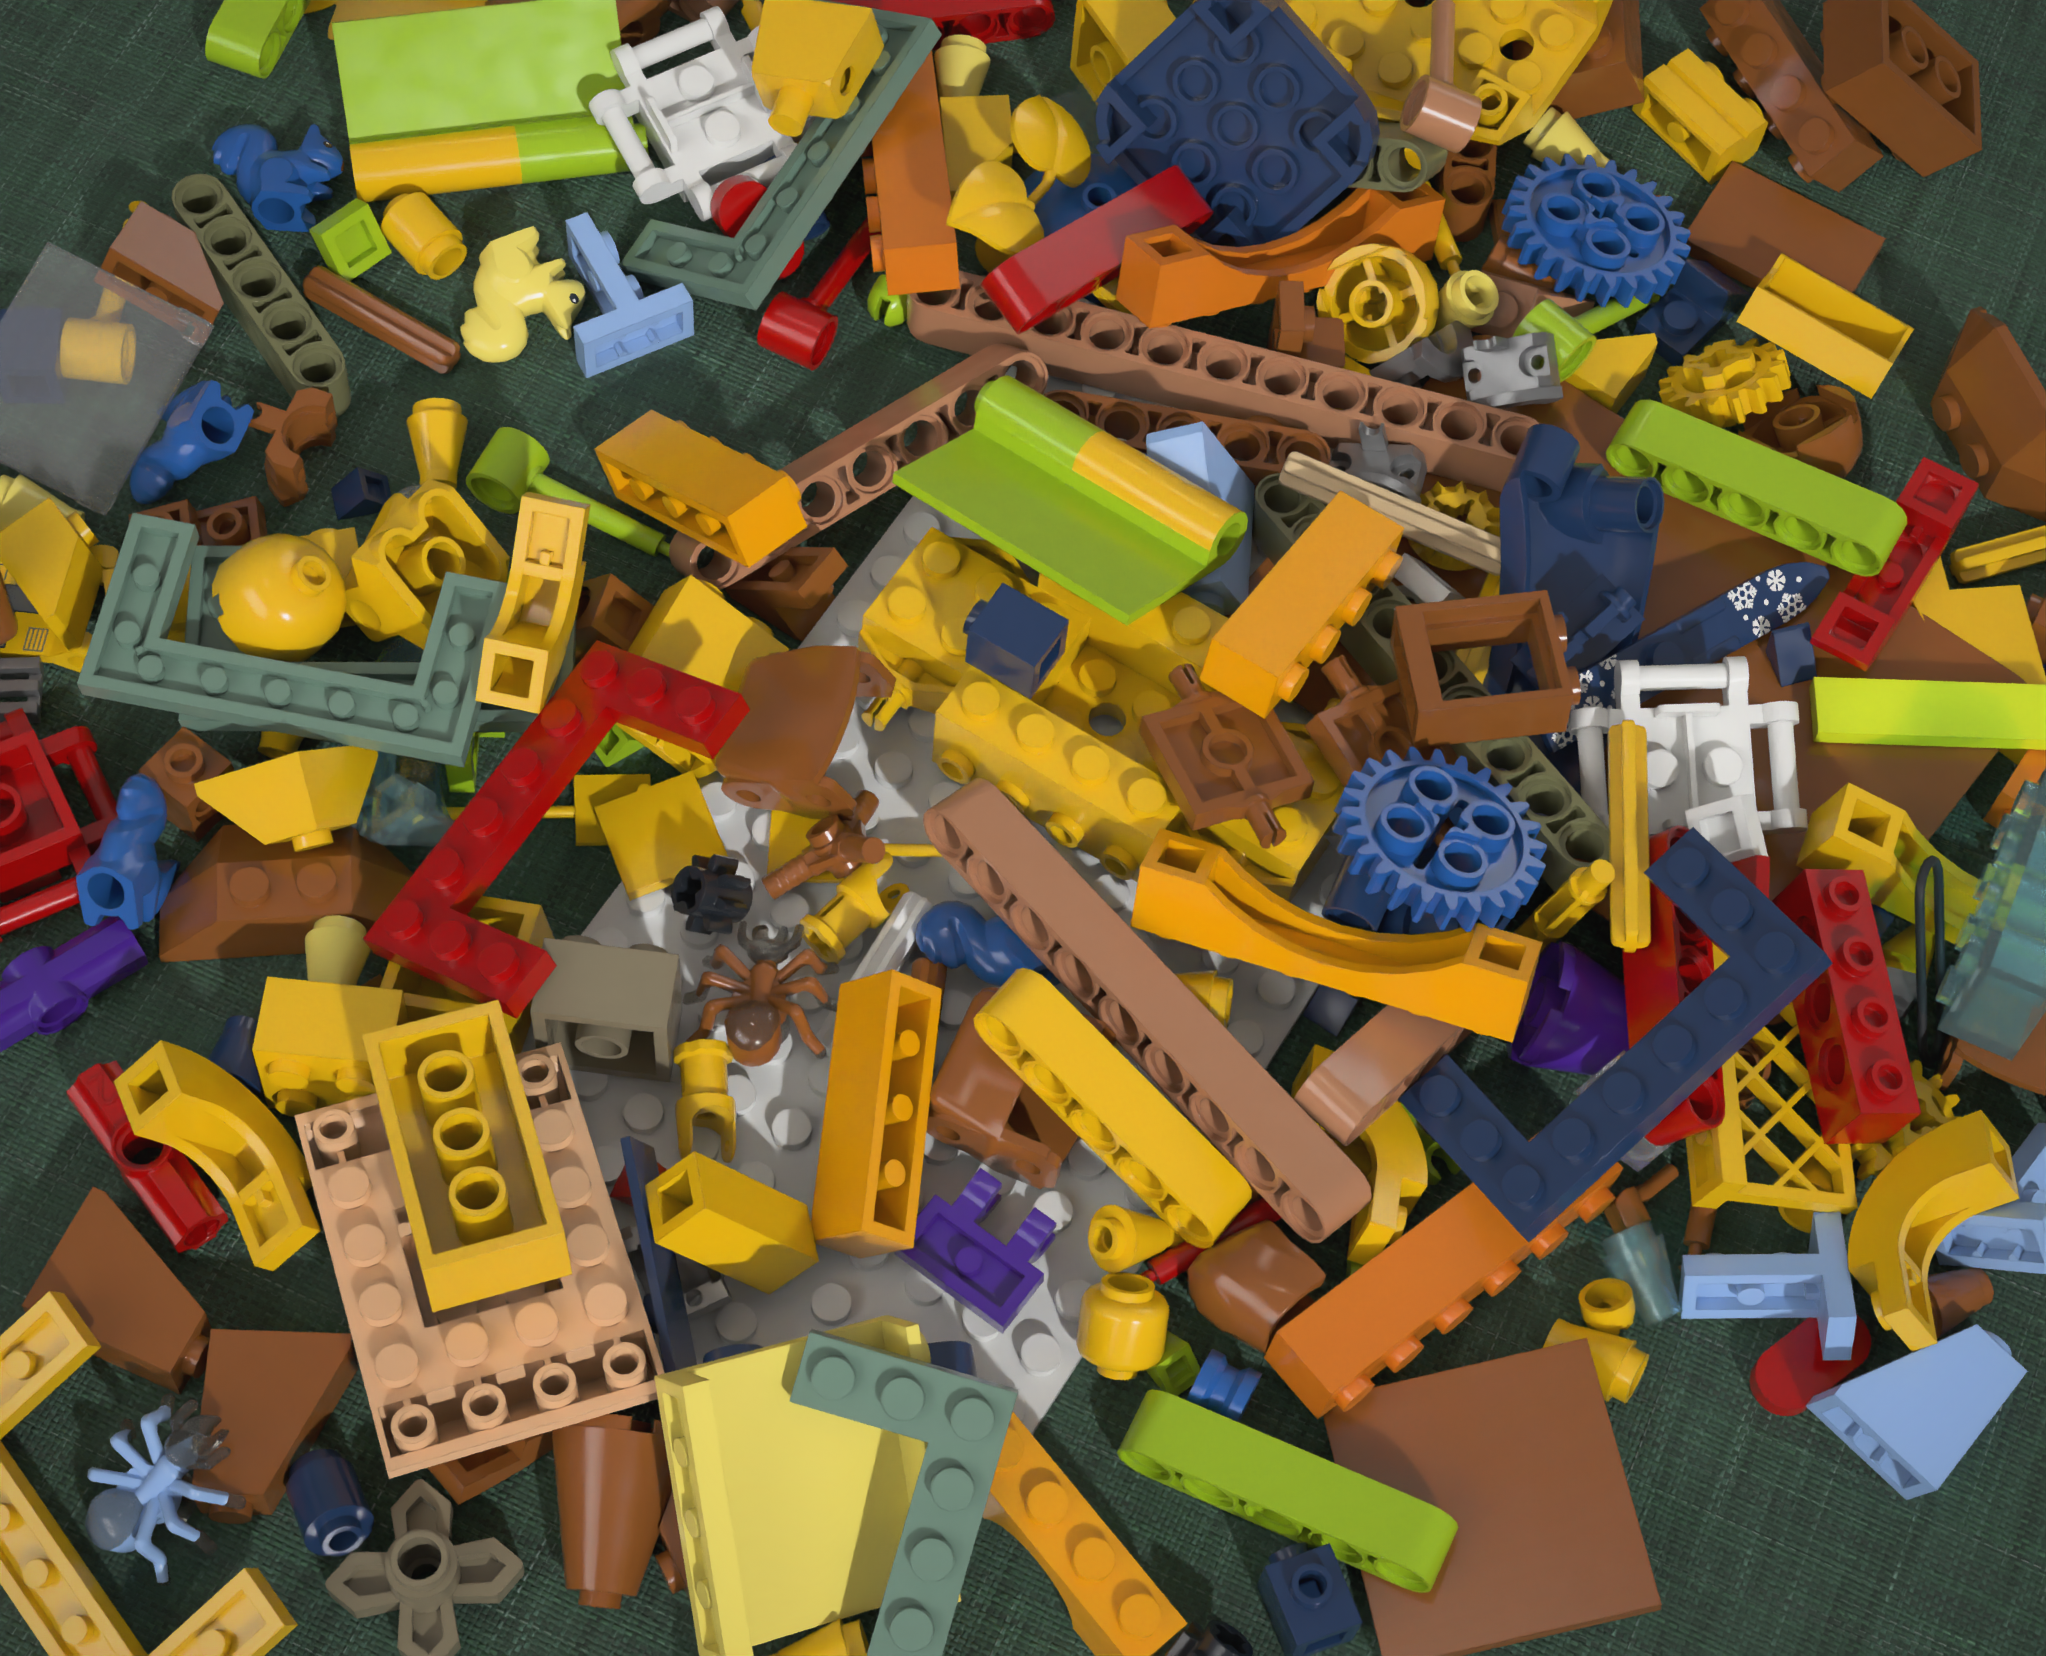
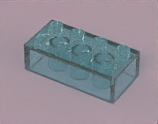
M2046 768L2036 783L2029 780L2024 781L2014 801L2011 813H2005L1998 825L1990 848L1997 851L1993 863H1987L1984 867L1972 896L1973 899L1979 902L1974 915L1969 913L1965 919L1954 946L1955 950L1960 951L1956 966L1950 965L1935 999V1001L1945 1005L1937 1030L2011 1061L2046 1012Z

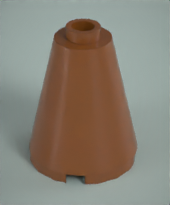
M606 1414L552 1430L565 1589L580 1591L578 1605L621 1609L622 1596L637 1597L660 1533L659 1526L672 1493L661 1420H654V1428H651L652 1424L632 1420V1416Z

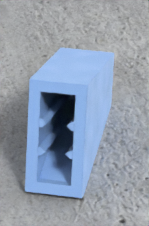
M1204 422L1148 433L1146 438L1147 456L1247 514V530L1234 555L1224 565L1181 591L1223 616L1233 614L1248 597L1255 485Z
M1976 1324L1938 1340L1937 1344L1913 1351L1813 1396L1806 1407L1905 1500H1909L1939 1489L2028 1371L2012 1357L2009 1346L2000 1337L1992 1332L1983 1330Z

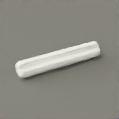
M909 891L903 894L850 981L891 969L900 972L917 945V924L934 904L928 898L922 897L916 892ZM838 1000L816 1034L818 1040L825 1047L820 1053L831 1058Z

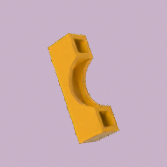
M1012 1412L983 1512V1519L993 1521L1007 1530L1036 1559L1063 1598L1071 1616L1073 1629L1095 1656H1152L1188 1623L1016 1414Z

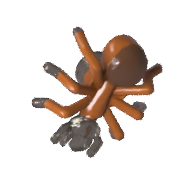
M741 921L738 927L737 941L748 952V957L755 965L749 970L727 946L722 944L714 949L712 956L707 955L702 960L704 967L719 970L726 963L743 982L710 971L704 972L701 975L697 989L683 995L682 1001L684 1005L703 1002L707 998L712 986L733 994L731 997L708 1001L703 1008L700 1027L685 1042L707 1039L713 1031L716 1015L721 1011H728L724 1025L730 1053L742 1065L750 1067L761 1066L773 1059L778 1053L781 1044L787 1039L790 1033V1016L795 1023L801 1040L816 1058L822 1060L827 1055L826 1048L811 1030L803 1008L796 1003L787 1001L786 998L801 991H807L813 995L819 1006L834 1012L837 1011L838 1000L829 997L820 982L814 977H804L787 983L783 982L806 965H810L815 973L821 976L837 974L840 970L836 962H822L812 949H805L781 970H778V964L786 960L789 953L801 945L805 932L804 925H796L790 940L788 928L785 926H781L776 937L771 939L769 938L768 927L766 925H758L752 929V940H749L747 938L748 923Z

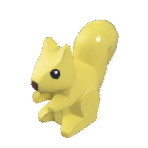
M534 226L490 241L479 256L480 267L473 284L477 307L468 309L464 313L465 323L460 326V331L464 340L463 344L468 352L484 362H506L516 358L527 345L529 335L524 317L544 313L561 337L569 340L572 336V323L585 301L586 292L582 283L570 279L563 280L565 277L563 268L566 266L563 258L543 264L538 263L536 258L539 255V249L536 244L539 241V232Z

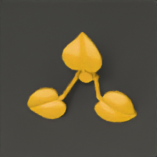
M1040 94L1024 100L1014 109L1010 122V133L1012 142L1023 160L1032 168L1044 172L1041 183L1027 198L1024 182L1012 168L998 161L988 160L973 168L962 180L954 195L947 216V226L978 237L975 243L976 255L981 265L989 273L1008 258L1044 238L1043 227L1034 209L1036 204L1053 186L1055 177L1066 186L1075 188L1085 181L1090 172L1091 151L1083 130L1073 116L1062 106L1047 97H1042ZM1119 277L1092 292L1108 309L1133 315L1115 299Z

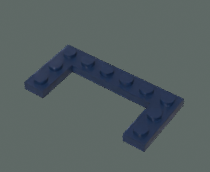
M1694 827L1656 860L1644 874L1728 959L1531 1141L1528 1142L1448 1055H1445L1398 1099L1528 1242L1532 1241L1833 964L1827 954Z

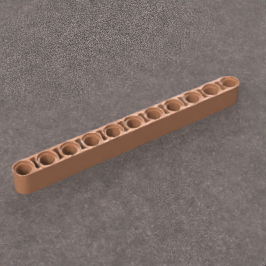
M959 271L960 289L907 294V325L909 331L917 340L926 344L973 355L995 343L1009 344L1040 357L1045 363L1048 375L1178 409L1246 419L1254 415L1267 416L1277 420L1284 427L1316 433L1327 442L1329 448L1333 449L1339 443H1361L1358 430L1360 422H1363L1365 426L1371 429H1377L1381 423H1384L1388 444L1414 445L1424 453L1427 465L1426 473L1460 482L1463 480L1464 483L1502 492L1517 456L1510 453L1518 454L1528 428L1539 424L1535 419L1526 415L1174 325L1149 329L1135 315L1081 301L1075 302L1021 334H1016L981 288L980 284L985 277Z

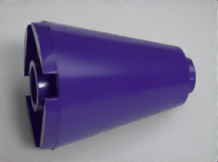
M1559 941V944L1551 942L1546 945L1538 958L1524 1010V1017H1521L1513 1042H1506L1508 1058L1521 1063L1523 1066L1600 1077L1629 1050L1624 980L1572 944Z

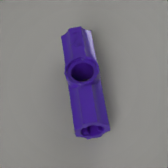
M119 916L106 918L98 925L91 927L54 950L50 946L32 948L16 957L5 968L0 981V1053L34 1032L41 1035H49L67 1028L85 1012L89 999L148 964L146 955L134 934Z

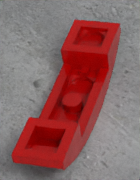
M1923 457L1896 500V503L1904 510L1907 516V525L1879 574L1874 576L1853 575L1843 592L1840 591L1812 635L1810 644L1866 672L1887 644L1926 582L1974 497L1979 483Z

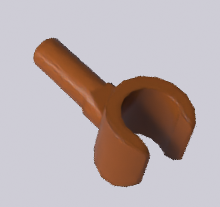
M1666 1164L1643 1184L1625 1189L1604 1210L1617 1237L1632 1232L1651 1221L1643 1203L1650 1200L1679 1176V1172L1673 1164Z

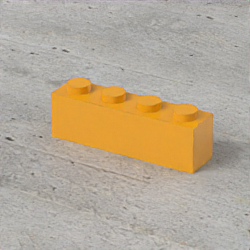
M650 410L594 448L616 498L748 568L807 527L798 502L801 501V493L794 480L785 471L780 469L776 471L756 461L748 453L741 454L723 445L713 436L707 437L690 429L681 420L674 421L654 410Z
M1340 490L1212 637L1199 680L1264 719L1281 699L1290 703L1299 693L1308 677L1309 669L1307 667L1313 660L1320 664L1327 660L1340 638L1341 631L1339 629L1346 622L1351 626L1356 625L1371 601V591L1373 588L1378 586L1384 590L1395 577L1403 560V557L1397 554L1396 550L1405 528Z
M893 969L840 984L811 1215L815 1244L860 1259L914 1248L942 989Z

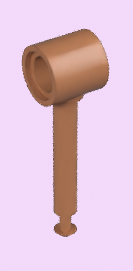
M1436 0L1432 5L1430 76L1426 74L1421 76L1412 87L1403 106L1400 117V129L1448 151L1459 153L1467 145L1475 131L1481 114L1482 102L1479 97L1463 91L1453 84L1455 4L1451 0Z

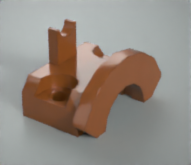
M313 387L297 390L286 411L257 402V409L262 413L259 417L251 419L248 425L249 427L273 434L265 450L266 459L264 466L269 490L284 507L304 500L309 490L308 484L305 482L306 475L303 460L299 454L313 446L323 445L331 447L336 438L335 429L338 423L333 396L331 393Z

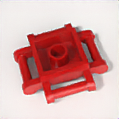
M22 707L3 714L6 721L0 723V901L3 903L58 881L61 878L59 869L70 864L73 865L76 874H78L88 858L100 846L108 824L118 816L116 812L117 801L94 755L97 751V743L90 729L85 726H75L38 740ZM61 763L70 764L96 822L79 828L52 767ZM76 876L1 907L0 943L3 942L2 935L80 903Z

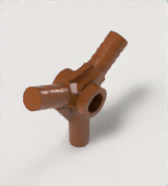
M868 790L857 792L854 797L857 805L852 821L841 820L838 814H834L814 824L806 834V838L811 845L803 849L801 854L761 878L764 887L774 900L814 875L818 876L825 871H830L836 879H840L850 875L863 863L875 864L883 859L885 855L884 843L879 838L867 837L865 826L879 806V800L874 793Z

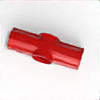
M115 1060L106 1064H95L78 1075L76 1082L66 1091L68 1099L119 1169L125 1185L137 1194L176 1251L181 1253L189 1249H198L216 1237L220 1228L228 1222L227 1214L182 1152L166 1144L134 1135L114 1081L124 1073L118 1062ZM152 1147L162 1149L160 1156L153 1162L141 1165L132 1163L134 1156L143 1149Z

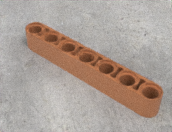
M995 343L985 347L781 468L780 470L785 471L796 483L801 493V499L805 488L816 482L817 486L816 496L806 507H802L801 501L798 502L807 527L753 566L748 568L714 550L711 562L706 567L698 570V555L706 545L680 531L674 535L670 543L669 556L671 564L677 572L685 577L692 575L696 579L713 584L719 590L732 585L787 552L791 547L797 546L897 486L892 483L895 471L972 430L976 417L974 404L979 391L989 381H996L999 377L1005 376L1007 369L1014 362H1016L1017 366L1015 379L1043 395L1048 382V372L1045 363L1037 355L1009 344ZM966 392L968 397L967 405L964 411L956 416L954 411L955 403L958 397ZM913 422H917V435L914 441L905 447L904 434ZM866 452L868 457L867 465L862 473L854 477L853 464L861 453Z

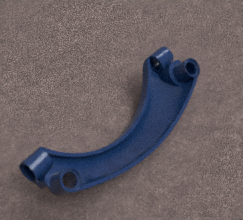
M1548 424L1531 426L1528 428L1500 496L1501 571L1499 595L1547 590L1553 614L1557 615L1603 573L1616 588L1621 586L1632 596L1636 602L1634 608L1644 616L1659 524L1664 513V494L1660 482L1654 477L1610 476L1603 465L1599 463H1575L1580 451V445L1572 434ZM1642 623L1604 658L1638 640ZM1527 642L1491 647L1489 668L1483 682V686L1491 695L1537 691L1532 683L1509 660ZM1608 733L1603 734L1604 750L1608 742ZM1541 734L1528 736L1581 796L1578 739L1553 753H1548ZM1497 768L1502 771H1509L1503 768ZM1460 807L1454 808L1449 815L1454 825H1456L1461 813L1464 811ZM1535 813L1540 816H1548L1542 813ZM1434 841L1429 848L1424 850L1415 866L1417 869H1424L1433 858L1438 849ZM1348 855L1344 857L1321 913L1324 919L1337 924L1376 933L1417 935L1461 928L1457 919L1451 917L1445 930H1440L1435 922L1434 915L1426 912L1422 919L1415 923L1411 918V907L1404 903L1390 911L1387 909L1390 894L1384 890L1373 894L1365 892L1371 879L1368 874H1349L1347 870L1354 856ZM1501 915L1494 928L1504 930L1511 919ZM1479 918L1477 919L1476 923L1484 924Z

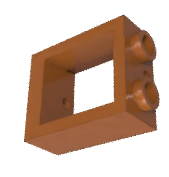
M1547 590L1395 606L1390 645L1413 747L1421 748L1566 732L1571 706L1579 705L1580 679L1576 667H1567L1563 654L1567 650L1565 620L1562 614H1553ZM1528 642L1539 690L1443 701L1432 652Z

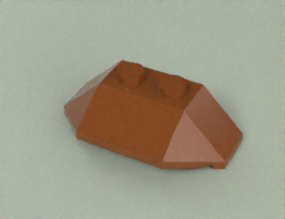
M1982 306L1970 310L1954 341L1930 402L1932 414L1937 426L1942 431H1946L1959 453L1963 471L1969 478L1979 483L1978 488L1984 498L2046 522V391L2006 324L1994 315L1987 314L1986 309Z
M358 821L356 824L331 831L333 843L299 852H294L292 841L264 845L238 825L222 826L172 884L160 908V961L163 963L305 954L306 934L313 929L317 920L325 916L339 915L355 919L368 932L413 873Z

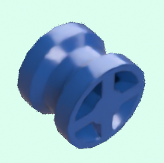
M1212 1349L1186 1400L1236 1422H1240L1262 1373L1252 1368L1239 1370L1228 1364L1225 1354Z

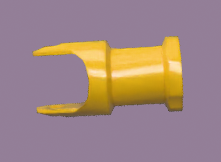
M885 852L883 859L877 864L863 863L836 886L837 895L814 916L807 914L799 921L797 927L805 942L828 963L837 965L846 955L845 949L867 928L875 929L879 927L892 914L903 894L910 891L906 884L896 883L888 886L878 894L877 879L893 863V857L889 852Z
M698 1039L681 1043L673 1050V1062L680 1067L681 1098L675 1104L678 1151L681 1159L691 1153L693 1145L692 1126L706 1127L720 1135L721 1155L725 1163H730L735 1155L736 1101L728 1095L727 1065L732 1062L733 1056L729 1051L728 1044L724 1041Z

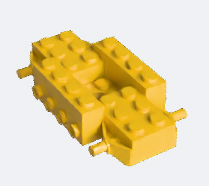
M931 527L863 614L862 629L858 635V649L876 656L896 678L891 698L876 697L866 711L862 713L863 721L869 727L875 722L874 730L881 732L884 731L886 725L900 706L906 710L911 706L936 714L932 761L938 765L939 769L948 778L960 784H967L975 778L988 780L1000 790L1021 814L1045 827L1047 833L1056 842L1069 848L1077 846L1099 859L1102 866L1117 878L1123 880L1133 879L1138 882L1140 866L1159 829L1162 828L1223 846L1246 872L1274 894L1291 903L1330 845L1325 836L1338 817L1334 810L1344 790L1338 777L1304 727L1306 724L1281 722L1315 781L1310 798L1272 809L1282 828L1286 831L1287 836L1283 842L1275 847L1271 843L1270 848H1262L1249 821L1246 819H1233L1198 830H1191L1139 734L1142 716L1170 709L1182 701L1173 684L1169 681L1168 676L1170 672L1179 665L1184 670V665L1188 663L1193 665L1198 678H1200L1212 637L1229 619L1183 592L1176 594L1126 626L1041 573L1039 574L1038 587L1031 584L1015 557L989 541L950 537ZM1002 583L1069 620L1065 652L1031 699L965 662L968 635L963 633V626L966 618L980 599L989 602ZM1201 681L1206 691L1219 692L1218 690ZM1336 698L1330 699L1324 711L1336 706L1341 700ZM1109 715L1118 719L1123 729L1118 734L1104 736L1095 732L1089 722L1096 716Z

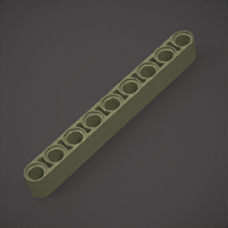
M1280 473L1266 476L1258 483L1255 489L1252 537L1255 543L1274 565L1278 563L1326 507L1324 503L1282 486L1279 483ZM1392 581L1384 590L1378 586L1373 588L1371 591V601L1356 625L1351 626L1345 622L1339 629L1341 631L1339 638L1341 644L1377 685H1386L1398 679L1390 645L1395 606L1412 605ZM1452 650L1432 652L1443 701L1492 696ZM1528 736L1450 744L1458 757L1462 755L1467 758L1469 772L1477 774L1480 770L1486 767L1489 768L1491 775L1488 783L1494 787L1501 784H1511L1513 787L1507 799L1510 802H1527L1530 805L1523 820L1539 822L1542 826L1535 840L1547 845V849L1540 860L1546 864L1541 877L1554 892L1576 869L1589 867L1598 859L1609 862V828ZM1497 768H1503L1509 771H1502ZM1535 813H1542L1548 816H1540ZM1573 858H1581L1590 863L1580 862Z

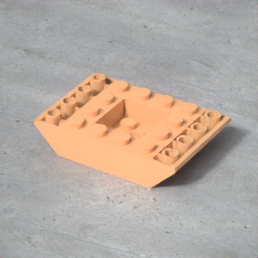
M561 1042L514 1056L565 1231L572 1275L432 1312L377 1094L374 1093L294 1115L389 1479L658 1399L654 1376L664 1374L665 1372Z

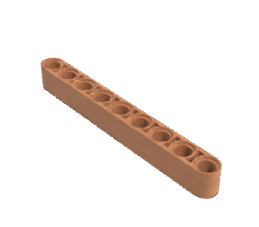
M975 778L924 813L923 824L925 832L937 851L1094 1018L1106 1022L1105 1027L1116 1034L1117 1043L1298 1235L1311 1243H1320L1370 1203L1372 1197L1370 1185L1354 1162L997 787L988 780Z

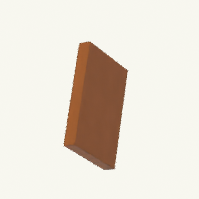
M1732 161L1688 228L1691 234L1686 244L1691 247L1689 256L1697 260L1707 261L1720 272L1753 289H1756L1773 267L1780 254L1783 253L1854 293L1880 252L1886 238Z

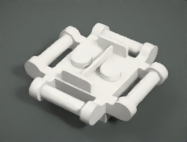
M714 6L700 12L699 20L637 46L631 47L626 43L610 51L614 67L625 89L620 91L616 89L602 91L592 98L588 107L597 124L606 126L633 174L635 180L632 186L641 203H656L679 193L684 202L690 201L700 220L706 221L712 218L710 208L712 196L716 188L727 178L735 175H747L757 180L766 188L769 187L798 145L796 142L802 139L817 117L809 115L801 135L795 137L780 134L769 125L768 119L772 110L763 106L752 78L751 67L759 26L752 30L748 37L736 41L730 32L728 22L722 10L718 6ZM710 41L715 50L646 79L641 70ZM635 114L639 123L645 127L646 135L665 169L655 168L627 117ZM773 155L776 156V158L771 159V160H769V161H767V162H764V161H766L768 158H770L771 156H773Z
M1745 656L1724 657L1722 663L1651 666H1639L1638 660H1617L1614 669L1616 709L1587 707L1570 711V729L1572 733L1577 734L1581 797L1608 828L1609 815L1603 734L1608 733L1611 726L1622 724L1623 720L1629 719L1634 720L1635 725L1644 726L1647 732L1649 837L1676 825L1685 826L1689 829L1685 810L1744 794H1754L1756 802L1750 729L1768 728L1774 810L1758 811L1763 835L1792 834L1808 830L1807 810L1800 808L1794 742L1793 726L1799 724L1798 703L1793 701H1776L1748 705L1749 668ZM1722 688L1723 706H1720V703L1664 704L1657 706V708H1640V691Z

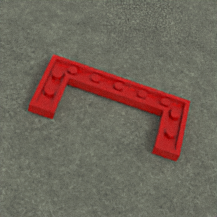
M596 640L363 937V940L374 954L481 1003L499 1000L502 1012L517 1019L557 965L546 950L467 916L616 722L714 759L750 711L741 693Z

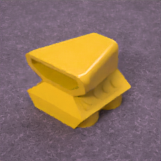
M428 479L409 499L401 493H394L384 503L364 544L351 556L353 565L344 580L347 600L345 611L372 641L380 642L400 635L424 650L446 572L506 583L510 557L454 487Z

